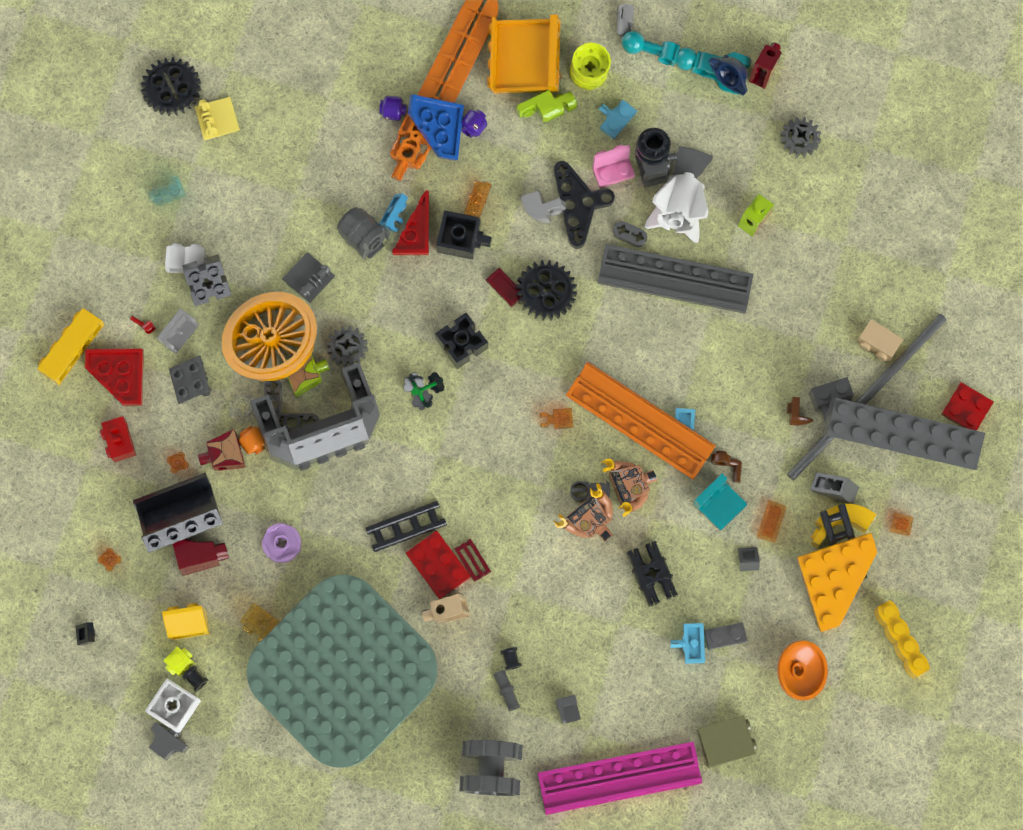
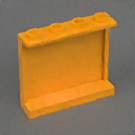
M557 14L550 15V19L497 21L495 17H492V23L489 24L491 41L488 43V49L491 52V59H488L490 76L487 77V86L493 93L546 92L548 90L559 92L561 20Z

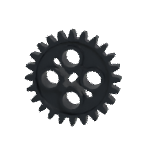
M172 57L171 62H168L167 58H165L164 63L157 60V66L151 64L152 70L146 69L148 76H142L145 82H141V86L144 88L141 90V93L144 95V101H148V107L153 106L154 112L159 109L161 115L166 111L168 116L171 115V112L178 116L179 110L184 114L185 107L191 110L190 103L196 104L194 97L200 98L197 91L202 90L199 85L201 80L198 78V72H194V66L189 67L188 61L183 64L181 58L176 62L174 57ZM164 73L168 75L169 80L172 86L174 87L177 96L179 97L178 100L175 99L170 87L168 86V83L163 75ZM174 73H180L177 77H171ZM157 81H163L162 84L155 85ZM182 88H187L186 92H179ZM165 96H170L169 100H162Z
M541 260L539 266L536 262H533V268L527 266V272H521L522 277H519L517 280L520 284L516 285V289L520 290L516 293V296L521 297L518 304L524 303L522 310L528 308V315L535 313V319L541 315L542 321H544L546 316L552 321L553 315L559 319L560 312L566 315V309L571 310L572 305L570 303L574 304L576 299L573 297L577 295V292L573 291L576 289L577 284H571L575 278L568 277L571 271L564 272L565 266L558 268V262L554 266L551 265V260L548 261L547 265ZM540 275H546L549 280L543 281ZM555 286H562L564 288V291H557L555 289ZM546 288H549L550 290L546 293L543 291ZM529 289H535L538 294H530ZM550 300L553 306H547L544 301Z

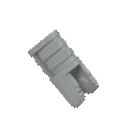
M621 4L617 9V34L621 38L626 33L632 31L634 7L629 4Z

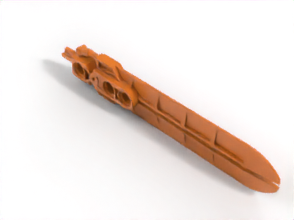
M466 0L418 96L455 103L489 35V24L492 23V17L497 18L498 0H487L481 12H479V9L484 0ZM476 16H479L470 35H467ZM467 39V41H466L465 45L463 46V48H462V50H461V52H460L458 58H456V56H457V54H458V52H459V50H460V48H461V46H462L464 40ZM453 62H455V64H454V66H453V68H452V70H451V72H450V74H449V76H448V78H447V80H446V82H445L444 80H445V78H446V76H447V74H448V72H449V70H450V68H451ZM441 86H443V88H442V90H441L439 96L437 97V94H438V92H439ZM408 114L398 131L396 143H393L392 150L390 151L391 158L398 163L391 176L396 181L402 180L408 167L420 169L427 158L426 155L432 150ZM401 137H408L402 141L401 145L399 144ZM421 144L427 146L423 154L420 151ZM406 152L413 154L411 157L403 156Z

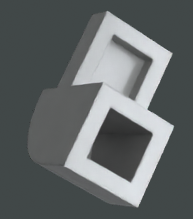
M538 190L521 196L525 211L535 221L540 223H550L549 215H558L562 213V210L566 209L565 202L561 198L545 203L543 194Z

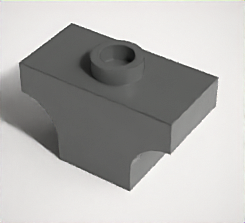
M156 722L151 727V730L154 732V741L149 748L166 761L172 754L176 752H183L185 754L189 749V746L178 739L180 735L171 728L167 731Z

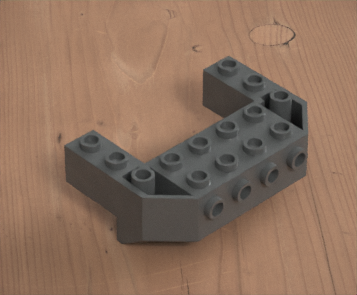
M360 362L341 369V375L352 402L351 409L297 429L287 431L286 426H280L269 394L250 401L270 459L294 470L300 469V471L310 468L313 463L323 464L328 462L330 457L336 456L339 458L347 455V451L352 449L359 451L365 448L379 421L380 413L375 396L370 391Z

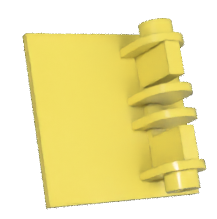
M230 97L209 103L204 99L199 101L198 106H194L204 140L240 131Z

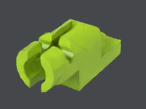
M548 90L517 105L516 112L521 118L523 116L530 117L537 111L542 122H548L563 116L564 108L568 112L576 109L577 101L571 91L555 95L554 98L551 91Z

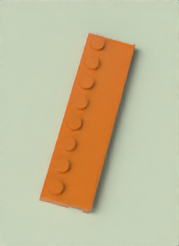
M590 362L584 365L583 370L565 395L693 480L717 446Z

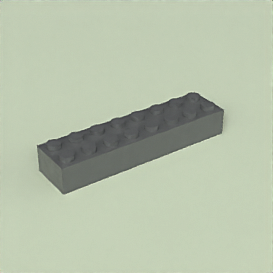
M831 397L822 433L826 436L972 470H977L985 437L984 432Z

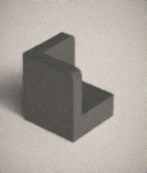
M575 695L556 700L562 725L580 720L581 717Z

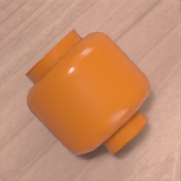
M249 426L239 434L238 442L247 454L255 453L257 455L265 449V443L258 427Z

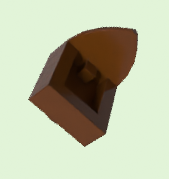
M792 397L791 401L787 402L786 414H789V425L800 426L813 422L811 418L799 416L800 397Z

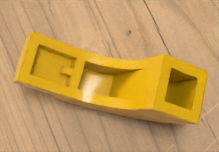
M845 504L851 525L865 533L877 514L860 505ZM838 505L828 509V515L839 512ZM821 516L815 522V525L821 529L816 528L810 537L813 539L811 545L816 548L820 546L826 536ZM842 519L831 523L832 527L843 524Z

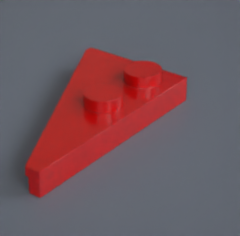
M425 190L424 194L420 197L415 211L412 212L406 228L402 231L398 243L392 250L393 255H429V190Z

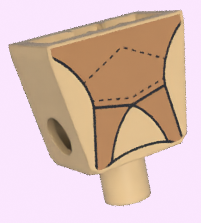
M461 594L430 602V609L422 610L424 622L434 620L441 624L470 617L466 598Z

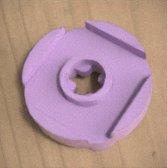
M283 523L275 524L265 532L262 548L266 556L274 562L286 563L293 560L300 552L301 537L294 527ZM278 539L287 540L284 548L281 546L277 547Z

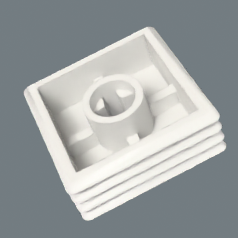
M167 678L145 712L175 732L180 733L201 700ZM175 701H177V709H172L170 711L171 707L169 706V703H175Z

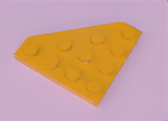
M867 533L797 557L820 632L838 627L843 621L877 554L872 533Z

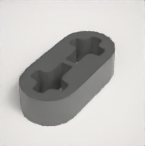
M623 221L614 225L613 234L617 239L635 247H642L646 244L647 233L644 230ZM621 227H624V228H625V232H623L622 234H619V233H618V232H619L618 229H621ZM639 234H641L643 240H639V242H636V238L634 236H638Z

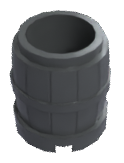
M354 207L346 212L337 225L340 236L349 246L358 251V254L364 260H366V256L369 259L375 256L385 246L383 244L385 238L388 240L390 237V232L384 226H381L372 215L358 207Z

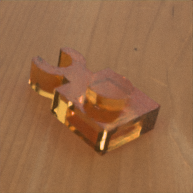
M572 408L553 409V415H549L546 412L539 414L540 418L545 417L547 419L546 423H540L541 428H547L550 424H554V430L573 428Z

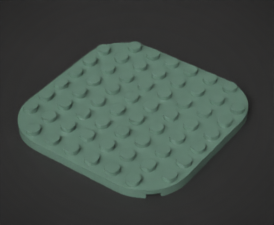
M336 575L316 585L255 647L247 665V680L252 693L258 701L316 760L330 767L348 768L366 760L430 695L437 681L438 663L436 655L428 642L367 582L351 575Z

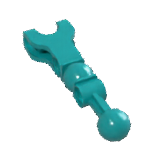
M630 31L622 38V47L629 54H637L643 51L659 56L658 61L664 65L674 67L676 64L681 70L692 69V73L715 80L722 91L739 95L725 87L717 79L708 62L712 57L722 58L721 56L700 51L696 53L690 47L680 48L681 45L670 41H665L662 45L645 41L642 34L637 31ZM736 52L727 54L729 57L740 60L746 69L751 66L752 61L749 57Z

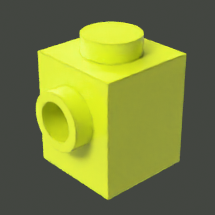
M177 646L163 660L167 664L165 668L172 675L176 673L181 677L194 664L190 659L193 655L185 647L181 650Z

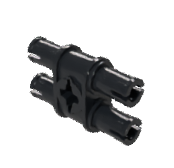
M653 541L651 545L650 543L645 545L651 559L649 564H644L638 548L633 549V552L632 550L627 552L633 566L632 573L635 575L639 585L638 588L640 591H643L649 607L653 606L654 603L655 605L660 603L653 587L657 583L662 585L667 600L671 599L672 596L673 598L678 596L672 582L673 574L670 573L666 563L667 559L664 556L662 557L656 541ZM650 569H652L653 572H658L656 573L655 578H653L652 576H648Z

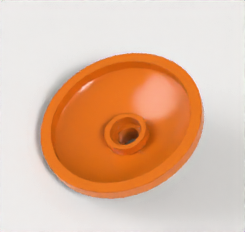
M795 641L783 650L778 661L777 675L784 692L796 700H810L822 691L827 680L828 666L824 653L816 644L809 641Z

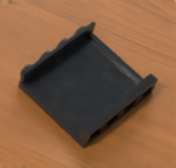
M206 472L133 500L143 536L141 538L148 553L223 524Z

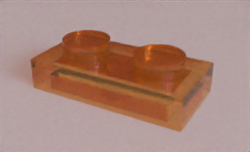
M768 500L756 538L772 543L776 542L787 506Z

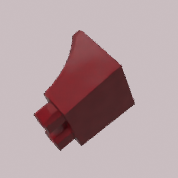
M185 538L172 544L182 576L220 566L219 561L229 559L225 542L214 545L213 541L200 542Z

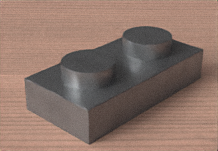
M743 622L704 631L709 650L747 642Z

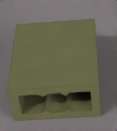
M744 715L697 729L708 769L756 754L757 744L755 739L750 737L751 725L748 719L745 720Z

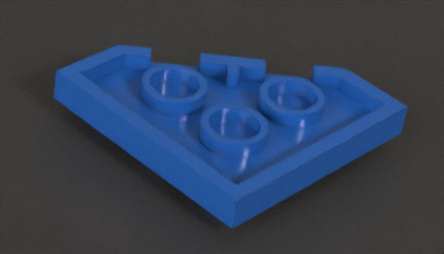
M414 94L410 95L408 115L437 157L453 161L458 160L464 105Z

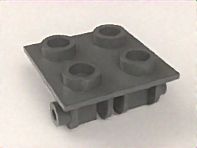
M307 252L282 280L311 303L335 275L330 272V268L327 265L323 266Z
M201 355L169 369L178 404L200 395L204 397L210 395L211 388L208 385V377H206L207 373L204 370V362L201 359Z

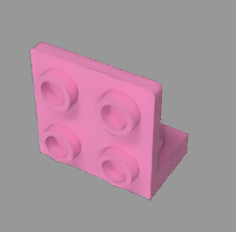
M618 145L613 150L607 152L605 150L600 151L593 157L592 169L599 188L635 177L629 160V145Z

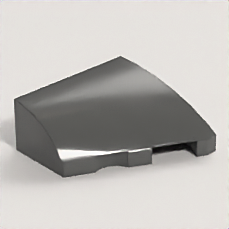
M679 146L673 175H683L685 172L694 174V178L697 179L713 160V156L698 150Z

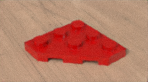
M86 349L85 369L123 406H142L144 350Z

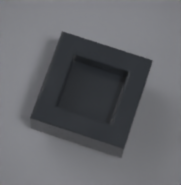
M86 622L75 626L77 646L95 642L93 622Z

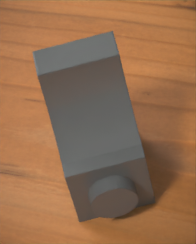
M816 472L810 490L832 498L837 502L853 504L859 486L846 477Z

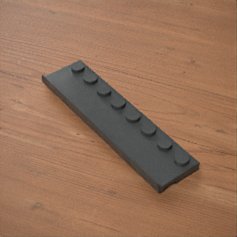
M605 244L597 284L746 314L754 274Z

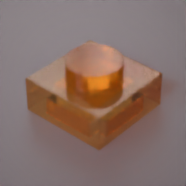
M894 513L890 533L909 537L913 517Z

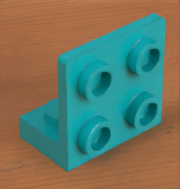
M723 473L693 503L720 531L747 506V503L726 483L728 478Z

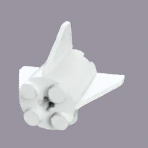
M685 172L683 175H670L667 183L654 195L652 202L657 207L647 219L645 228L663 227L666 230H670V228L676 229V233H685L693 242L698 243L699 219L707 218L709 212L704 195L705 186L694 178V174Z

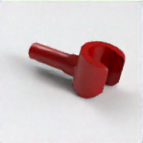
M134 316L130 318L131 321L142 327L147 334H151L156 329L150 320L144 324Z

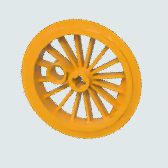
M269 292L255 296L239 306L228 319L222 334L224 358L235 372L250 379L276 381L286 378L298 371L307 362L313 351L317 335L315 315L304 300L290 293ZM280 309L273 328L272 310ZM285 310L292 311L281 324ZM265 311L268 313L269 327H265L259 317V314ZM297 315H300L302 317L300 320L296 321L295 323L289 326V324L294 320V318ZM256 317L263 329L248 322ZM305 324L304 330L293 332ZM257 333L255 337L250 338L252 334ZM303 337V338H302V341H294V340H291V339ZM238 339H245L248 342L237 345ZM285 345L295 346V347H300V348L298 349L297 352H295V351L291 350L290 348L286 347ZM279 347L293 356L286 360ZM251 349L247 353L238 357V351ZM276 350L278 351L279 355L284 361V363L278 366L276 360ZM254 355H256L253 358V360L249 363V365L243 363L246 360L253 357ZM271 355L272 368H266ZM263 358L261 367H260V368H254V367L259 363V361Z

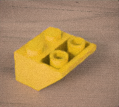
M198 603L188 604L187 608L181 609L178 606L169 607L167 611L162 612L167 636L170 640L210 634L207 611L202 605L199 606Z

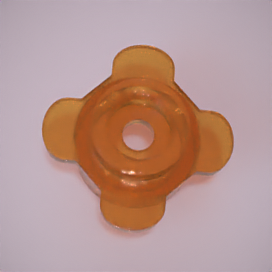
M178 452V454L167 458V463L170 464V471L173 474H177L178 471L186 470L189 467L183 452Z
M108 548L98 558V563L103 564L106 571L111 572L116 564L121 563L122 559L114 553L113 549Z

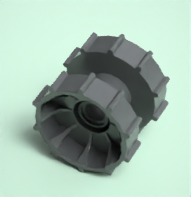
M496 740L463 741L462 756L479 759L478 776H460L459 792L493 796L520 795L521 780L503 776L504 761L522 760L523 745Z

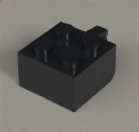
M444 210L436 243V251L441 254L473 260L476 248L480 249V246L491 247L492 237L483 235V232L480 231V218Z

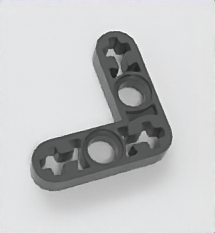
M265 381L264 396L270 394L271 400L278 401L279 405L274 410L279 422H282L281 418H284L283 424L286 426L287 431L301 426L300 417H303V421H309L310 418H313L314 421H319V417L313 413L282 414L281 381H275L276 385H278V387H275V395H272L271 387H268L273 381ZM290 418H295L298 421L297 425L293 428L287 426V421Z

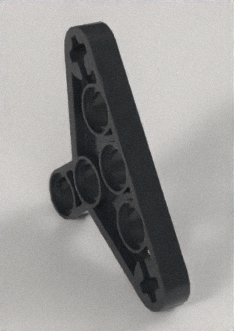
M559 161L554 166L559 198L565 203L567 201L575 203L573 209L566 208L562 210L570 246L580 249L586 243L594 210L611 206L615 201V194L610 189L591 191L567 162ZM561 166H563L564 169H567L565 170L564 179H562L561 171H558L560 170ZM567 183L571 186V190L564 192L561 190V185ZM609 194L612 199L610 202H603L601 196ZM590 197L593 199V204L586 206L583 203V199ZM571 218H576L579 224L572 227L568 221ZM581 228V231H578V237L582 239L577 244L576 241H572L575 239L574 231Z

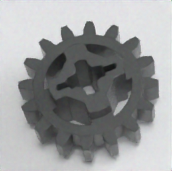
M796 117L795 122L789 120L788 125H784V131H781L780 134L783 137L780 143L785 144L784 150H790L789 155L794 152L797 158L799 154H802L803 158H805L807 152L812 155L813 149H818V144L821 142V138H819L821 131H816L818 125L812 126L813 120L806 122V117H804L800 121ZM790 131H791V134H792L791 139H789V132H790ZM810 136L813 137L812 143H810Z
M342 326L340 332L336 329L334 330L335 336H329L331 342H327V347H330L327 349V352L332 354L330 356L331 361L336 359V365L343 363L345 368L347 364L359 363L360 357L366 358L363 352H368V347L365 346L368 342L364 339V333L359 334L358 328L352 331L351 326L348 327V330H345ZM353 337H355L360 344H358V342H354ZM347 344H350L351 347H348V350H345L344 347H346ZM335 350L340 351L342 353V357H340Z

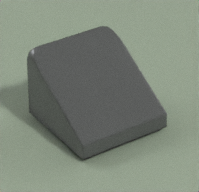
M757 547L738 548L740 571L759 570L760 560Z

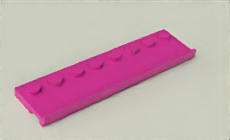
M694 742L538 773L546 815L702 784Z

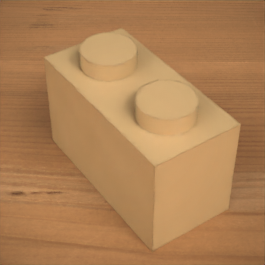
M871 319L857 340V343H859L861 349L865 351L870 350L875 353L879 360L890 362L904 339Z

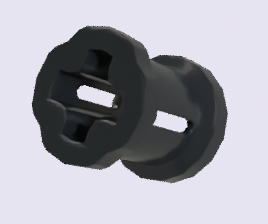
M517 647L500 651L505 660V671L522 667V663H519L516 653Z
M196 666L191 667L182 677L183 680H187L194 687L195 692L199 691L209 681L208 678H204L197 671Z

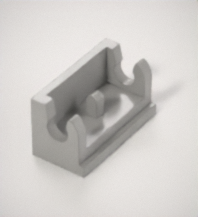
M180 308L157 339L162 345L177 354L199 324Z

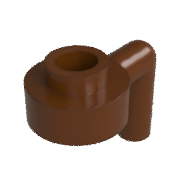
M716 451L715 454H712L711 464L733 466V482L740 483L742 462L731 458L726 451Z

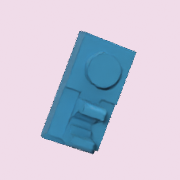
M403 193L395 194L379 224L392 232H398L399 229L394 226V221L403 223V219L397 215L405 209L407 205L405 202L408 197Z

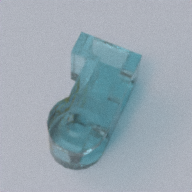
M178 175L171 177L172 183L162 187L156 186L151 188L149 198L155 206H163L186 197Z

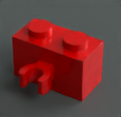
M124 416L101 423L103 429H100V434L103 441L106 440L108 447H105L108 459L111 458L115 463L137 456Z

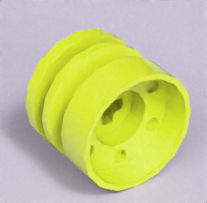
M590 42L584 43L576 49L569 70L570 78L576 86L581 89L592 90L604 83L611 65L610 54L606 48L600 44Z

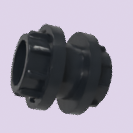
M660 128L644 130L637 141L636 152L638 158L647 165L655 166L662 164L669 156L671 147L670 137ZM654 144L657 145L659 148L652 149L648 147V145Z

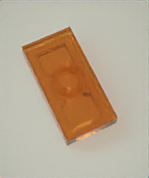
M489 182L474 183L464 211L465 215L480 218L492 184Z

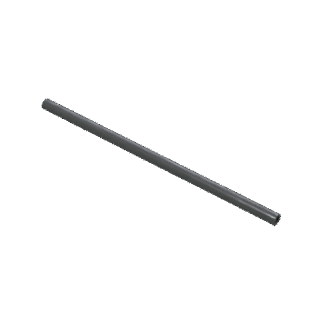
M939 314L867 389L856 403L866 405L945 323L946 318ZM824 435L787 473V476L794 481L835 437Z

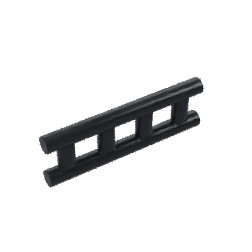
M438 500L365 527L367 535L373 533L377 544L372 545L373 551H380L446 526L445 519L439 520L435 509L440 508ZM428 512L431 523L420 527L417 516ZM410 519L413 530L402 534L399 523ZM391 526L395 537L384 541L380 530Z
M845 504L838 505L839 512L828 515L827 510L819 512L830 546L837 544V541L848 538V540L855 538ZM842 519L845 530L834 534L831 523Z

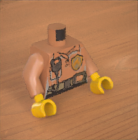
M610 458L601 461V464L604 463L607 466L602 469L603 472L612 470L609 472V478L620 502L618 509L622 508L625 510L622 516L625 517L630 512L640 509L648 499L650 492L648 484L657 481L654 470L643 474L640 465L636 466L634 463L613 461Z
M596 484L597 491L592 490L590 487L591 497L566 517L568 520H565L562 514H558L562 520L560 522L553 520L555 526L582 538H592L598 534L604 542L613 536L607 528V525L613 521L612 501L602 491L601 485Z

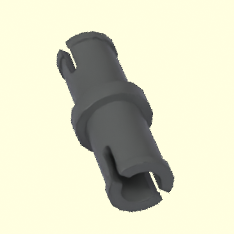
M502 670L495 673L494 677L500 688V696H503L508 711L519 708L520 704L514 694V686H511L506 671Z

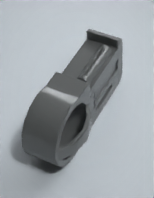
M577 481L572 484L570 495L575 501L587 500L591 497L590 487L592 490L597 491L596 484H600L602 491L610 498L609 482L606 481V484L604 482L589 484V482ZM578 485H581V486H583V487H585V488H574V487H576V486H578ZM574 492H587L586 496L582 498H577L573 495Z

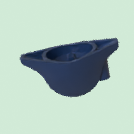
M724 55L722 58L712 57L708 61L717 79L725 87L744 96L748 91L746 85L747 69L740 60Z

